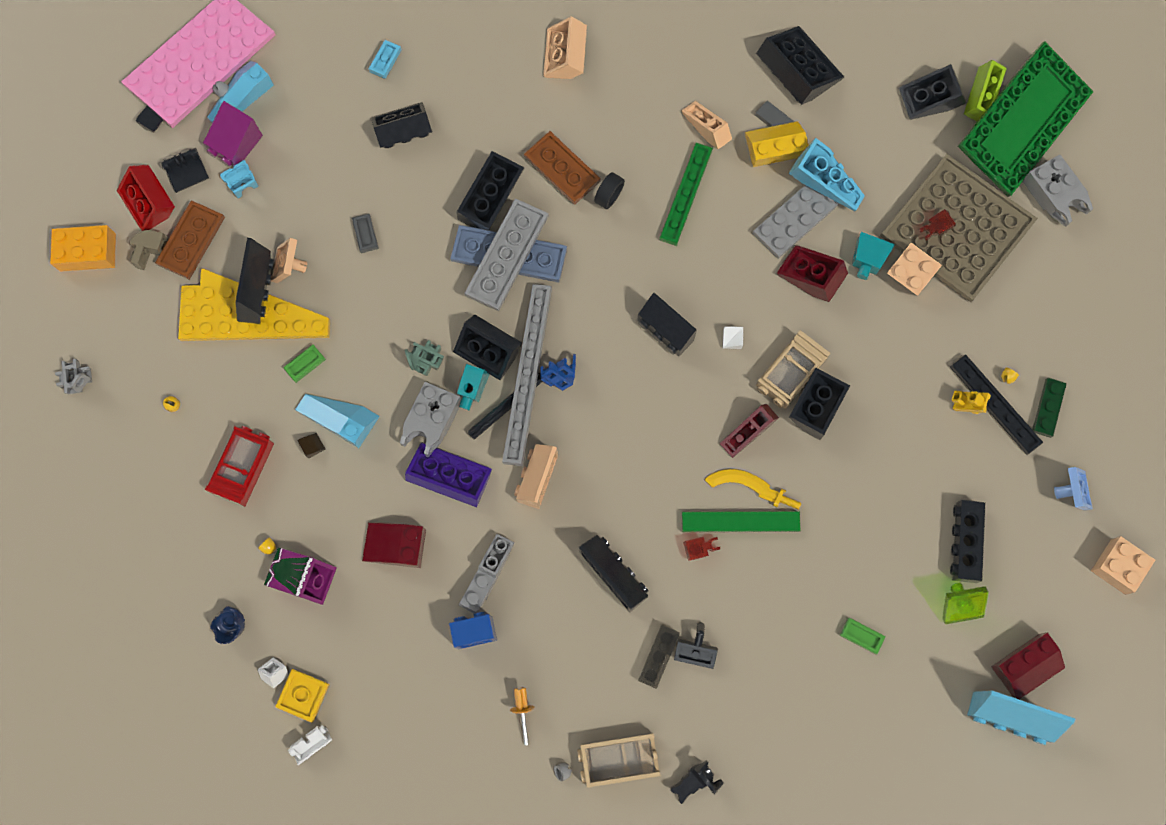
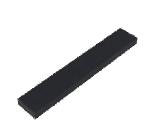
M966 354L950 366L970 391L989 393L991 395L986 409L1026 455L1043 443Z

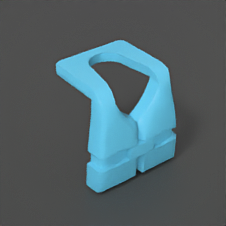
M244 160L236 164L233 169L230 168L220 174L223 181L227 183V186L237 198L242 197V191L245 188L252 187L255 189L259 186Z

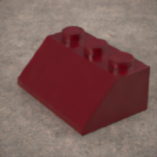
M1046 632L1038 634L991 667L1011 696L1020 700L1065 669V664L1060 648L1049 633Z

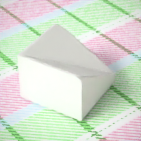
M724 327L723 349H742L743 327Z
M274 657L258 669L260 678L272 688H275L289 676L286 666Z

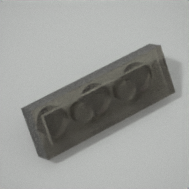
M661 625L638 679L639 682L657 689L680 632Z

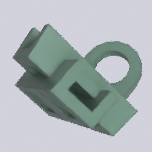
M430 340L427 341L425 347L414 342L412 352H409L408 349L404 350L410 368L425 376L429 374L431 368L438 370L444 359V356L439 354L441 346L431 344Z

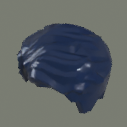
M227 606L218 616H215L210 625L215 634V641L220 644H229L243 633L245 619L238 609Z

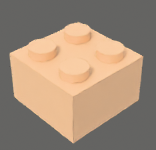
M910 243L887 274L918 296L942 265Z
M1120 536L1110 540L1091 572L1123 594H1131L1136 592L1154 564L1155 559Z

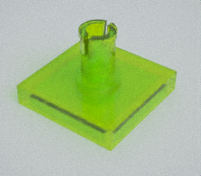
M961 583L953 584L950 587L951 592L946 593L942 617L945 625L984 618L989 593L986 586L964 590Z

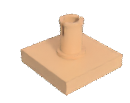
M289 238L277 247L271 282H281L291 275L292 269L301 273L306 271L307 262L294 258L297 245L296 239Z

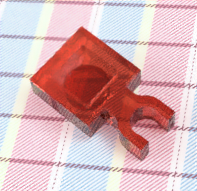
M946 209L929 219L931 225L923 226L919 229V232L929 231V234L925 236L927 241L932 237L933 233L936 232L940 236L955 227L956 223Z
M704 537L683 542L688 561L709 556L707 550L712 552L720 550V547L714 548L712 546V541H716L718 538L714 537L705 542Z

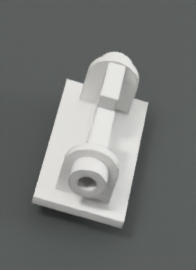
M317 725L306 734L308 741L301 738L290 745L288 752L292 757H295L297 765L310 758V756L332 741L327 727L323 725L319 727Z

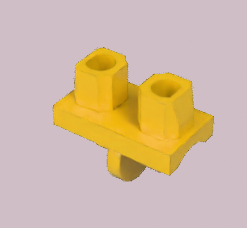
M954 391L951 399L954 402L953 410L972 412L973 414L986 413V405L991 395L976 391Z

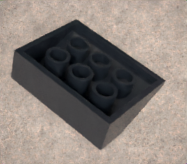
M800 26L767 37L756 52L761 61L766 64L773 75L780 80L783 86L801 105L812 101L844 78L843 74Z

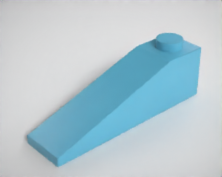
M249 61L236 72L228 84L229 89L224 96L219 98L207 118L213 123L223 101L240 111H244L274 86L269 75L256 62Z
M815 138L797 158L789 174L802 184L855 212L865 195L854 180L845 173L843 165L839 164L834 158L832 150Z
M308 394L304 395L295 409L357 448H360L380 417L363 406Z

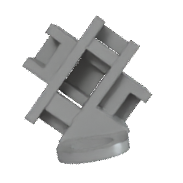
M73 359V363L68 364L62 361V371L55 372V375L60 380L59 383H56V386L64 388V393L68 395L83 392L82 389L85 385L92 383L91 368L89 366L80 368V362L76 359Z

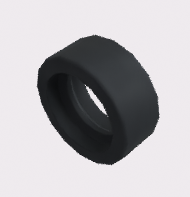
M614 172L609 173L599 186L594 202L606 210L609 209L620 195L625 180Z

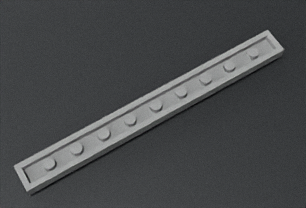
M533 284L502 461L505 465L523 466L552 293V287L548 285Z

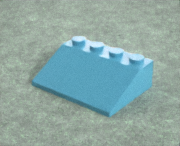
M995 691L973 692L967 714L974 717V722L984 725L986 722L992 723L995 729L1001 731L1009 729L1014 731L1013 735L1026 738V735L1033 737L1034 742L1046 745V742L1054 743L1075 723V718Z

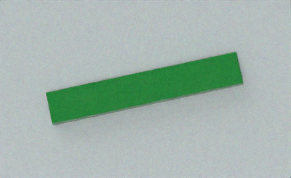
M695 143L662 230L660 241L677 246L711 156L712 147Z
M800 511L682 512V532L801 531Z

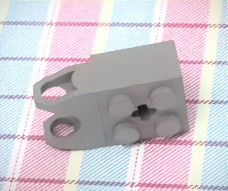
M1061 155L1030 171L1023 180V183L1042 209H1046L1051 217L1065 227L1072 222L1069 206H1073L1085 214L1093 210L1088 191Z
M424 382L404 422L403 435L400 440L401 446L405 447L416 436H423L427 439L424 454L429 457L441 444L444 436H446L460 408V396Z

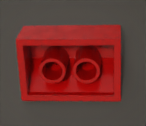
M149 165L129 166L117 188V192L141 231L150 230L167 220L175 206Z

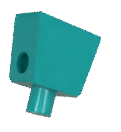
M861 232L856 241L852 262L853 267L859 268L857 277L867 280L870 273L877 275L895 244Z
M466 364L457 394L462 396L460 408L470 411L472 402L480 401L490 375L485 370ZM473 387V391L468 393L469 389Z

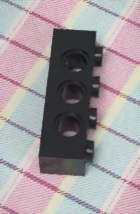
M960 500L953 507L955 524L952 527V535L955 537L954 544L951 546V555L954 556L953 563L950 566V574L953 575L952 581L982 582L986 502ZM965 517L971 520V527L965 524ZM964 537H968L970 539V546L965 545L963 541ZM963 556H966L969 559V566H966L963 563Z

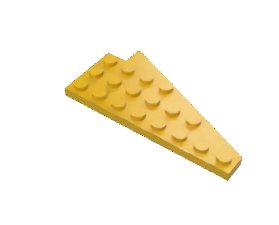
M201 269L200 285L181 287L178 334L180 341L330 337V319L328 317L269 295L268 301H264L266 315L265 318H261V324L238 322L235 301L239 282L211 271Z

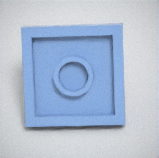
M1078 467L1068 468L1071 485L1054 487L1056 498L1073 496L1076 508L1084 511L1092 510L1086 471Z

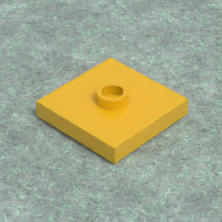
M292 669L275 707L313 723L330 684Z

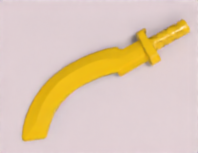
M725 469L705 478V481L712 488L729 482L745 485L756 491L760 498L773 502L775 507H778L779 503H783L799 510L801 502L783 496L786 490L781 489L780 492L772 490L770 485L763 479L746 471Z

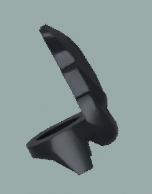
M707 760L693 766L678 784L670 788L672 793L678 794V801L681 804L684 803L690 794H694L706 786L715 795L724 784L721 779L713 782V773L707 766L709 763Z

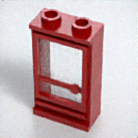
M234 426L232 435L205 490L246 507L274 443L269 440L270 436L259 432L256 435L248 427L242 426L238 428Z

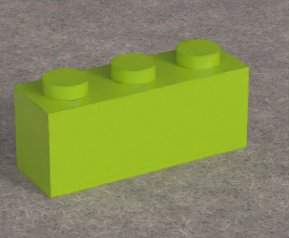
M991 60L978 68L963 115L978 122L997 98L1007 69L1006 67Z

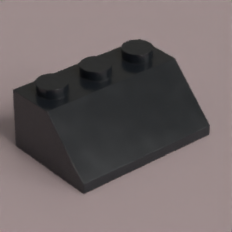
M423 102L371 117L380 148H391L396 143H407L412 138H424L429 133H432Z
M653 293L638 313V324L644 330L648 329L653 333L652 336L656 341H662L671 354L680 356L694 342L697 329L656 293Z
M473 315L464 322L453 352L478 368L485 370L498 380H501L517 357L522 342L479 316Z
M815 368L789 418L802 431L821 440L850 385Z

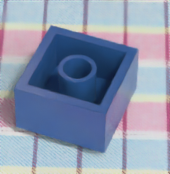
M485 612L473 614L474 618L470 619L465 616L454 618V622L449 623L454 648L459 650L497 641L493 617Z

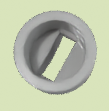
M217 81L216 85H213V91L219 97L224 96L229 89V86L222 81Z
M560 763L554 766V773L559 781L562 782L570 777L572 770L568 769L569 764Z

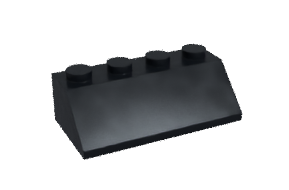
M491 151L457 210V220L473 228L490 230L521 176L524 167Z
M248 237L235 301L237 321L261 324V318H265L266 315L264 301H268L269 290L266 289L267 285H271L272 274H269V271L274 268V259L271 258V251Z
M596 535L579 546V553L630 613L648 598L647 592L649 590L642 582L637 583L634 579L636 575L629 567L625 568L621 564L622 558L617 552H611L608 548L610 546L608 541L604 537L600 538Z

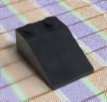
M951 64L899 87L910 120L947 112L966 104L961 86Z

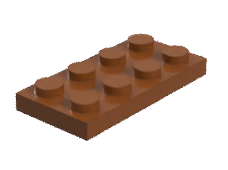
M551 131L524 153V157L574 205L601 182V178Z
M191 200L155 263L190 280L225 216Z

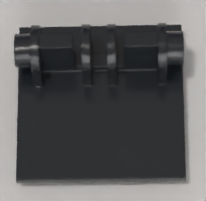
M190 148L189 151L179 153L178 156L174 155L173 158L165 159L161 163L168 174L175 193L209 179L196 148Z

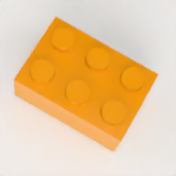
M108 225L52 229L50 264L60 272L115 268L116 233Z

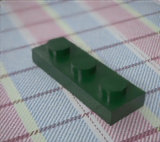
M1052 378L1045 379L1032 429L1036 434L1049 438L1054 436L1067 383Z

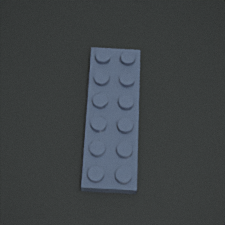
M459 225L450 258L451 262L479 267L497 232ZM536 240L518 275L560 283L567 246Z

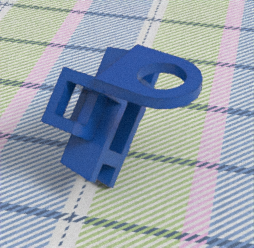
M573 354V364L570 366L566 364L567 359L564 358L556 364L550 361L547 369L543 366L540 367L541 380L550 387L555 385L562 391L572 386L575 378L576 354Z

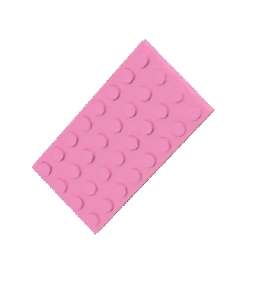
M213 0L121 82L169 126L174 128L213 92V85H216L217 81H226L275 36V32L239 1Z

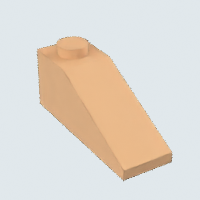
M694 101L682 110V114L703 138L716 149L721 148L732 140L728 123L697 101Z

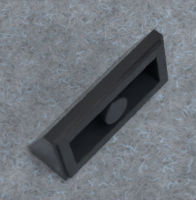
M146 106L136 118V122L143 129L154 133L163 122V119L149 106Z

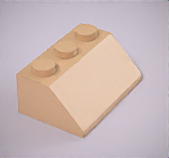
M571 16L547 29L544 77L572 79L583 74L586 24Z
M535 444L534 449H530L527 460H530L528 467H524L521 478H523L522 484L517 485L514 496H517V502L540 509L558 458L557 447Z

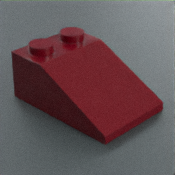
M795 245L778 270L777 275L809 295L830 302L848 275L844 260Z
M368 522L362 561L421 568L426 529L423 526Z

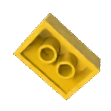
M798 121L745 132L753 167L796 159L809 146L806 132Z

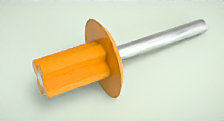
M519 687L514 689L516 707L511 708L510 711L521 714L524 745H529L525 713L532 711L535 706L528 705L526 688Z

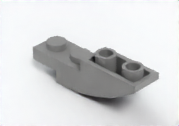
M496 534L478 567L477 573L459 603L460 607L474 614L479 612L498 579L514 542Z

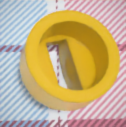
M1005 367L1001 374V379L1003 382L1011 384L1016 381L1019 374Z
M168 396L163 400V407L169 412H175L179 409L180 402L176 397ZM168 401L175 403L174 406L168 404Z
M269 537L258 549L264 554H271L275 551L276 544Z

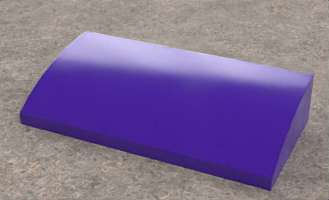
M420 443L405 472V481L477 508L492 469L437 448L427 457L424 454L426 444Z

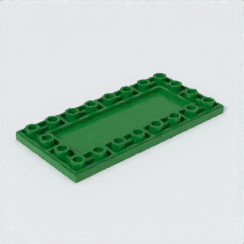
M1044 41L1033 52L957 147L1007 197L1012 196L1024 178L1035 167L1094 91Z

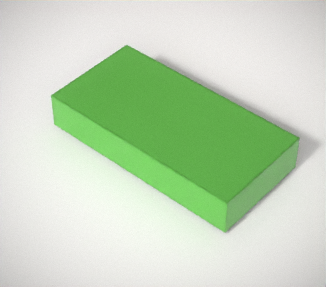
M311 345L283 368L297 383L326 359L314 345Z
M851 618L847 619L839 635L875 655L878 654L886 637Z

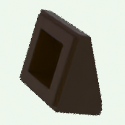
M317 433L297 440L307 458H311L326 450Z

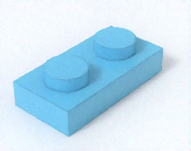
M385 40L369 67L370 73L386 79L402 51L401 46Z

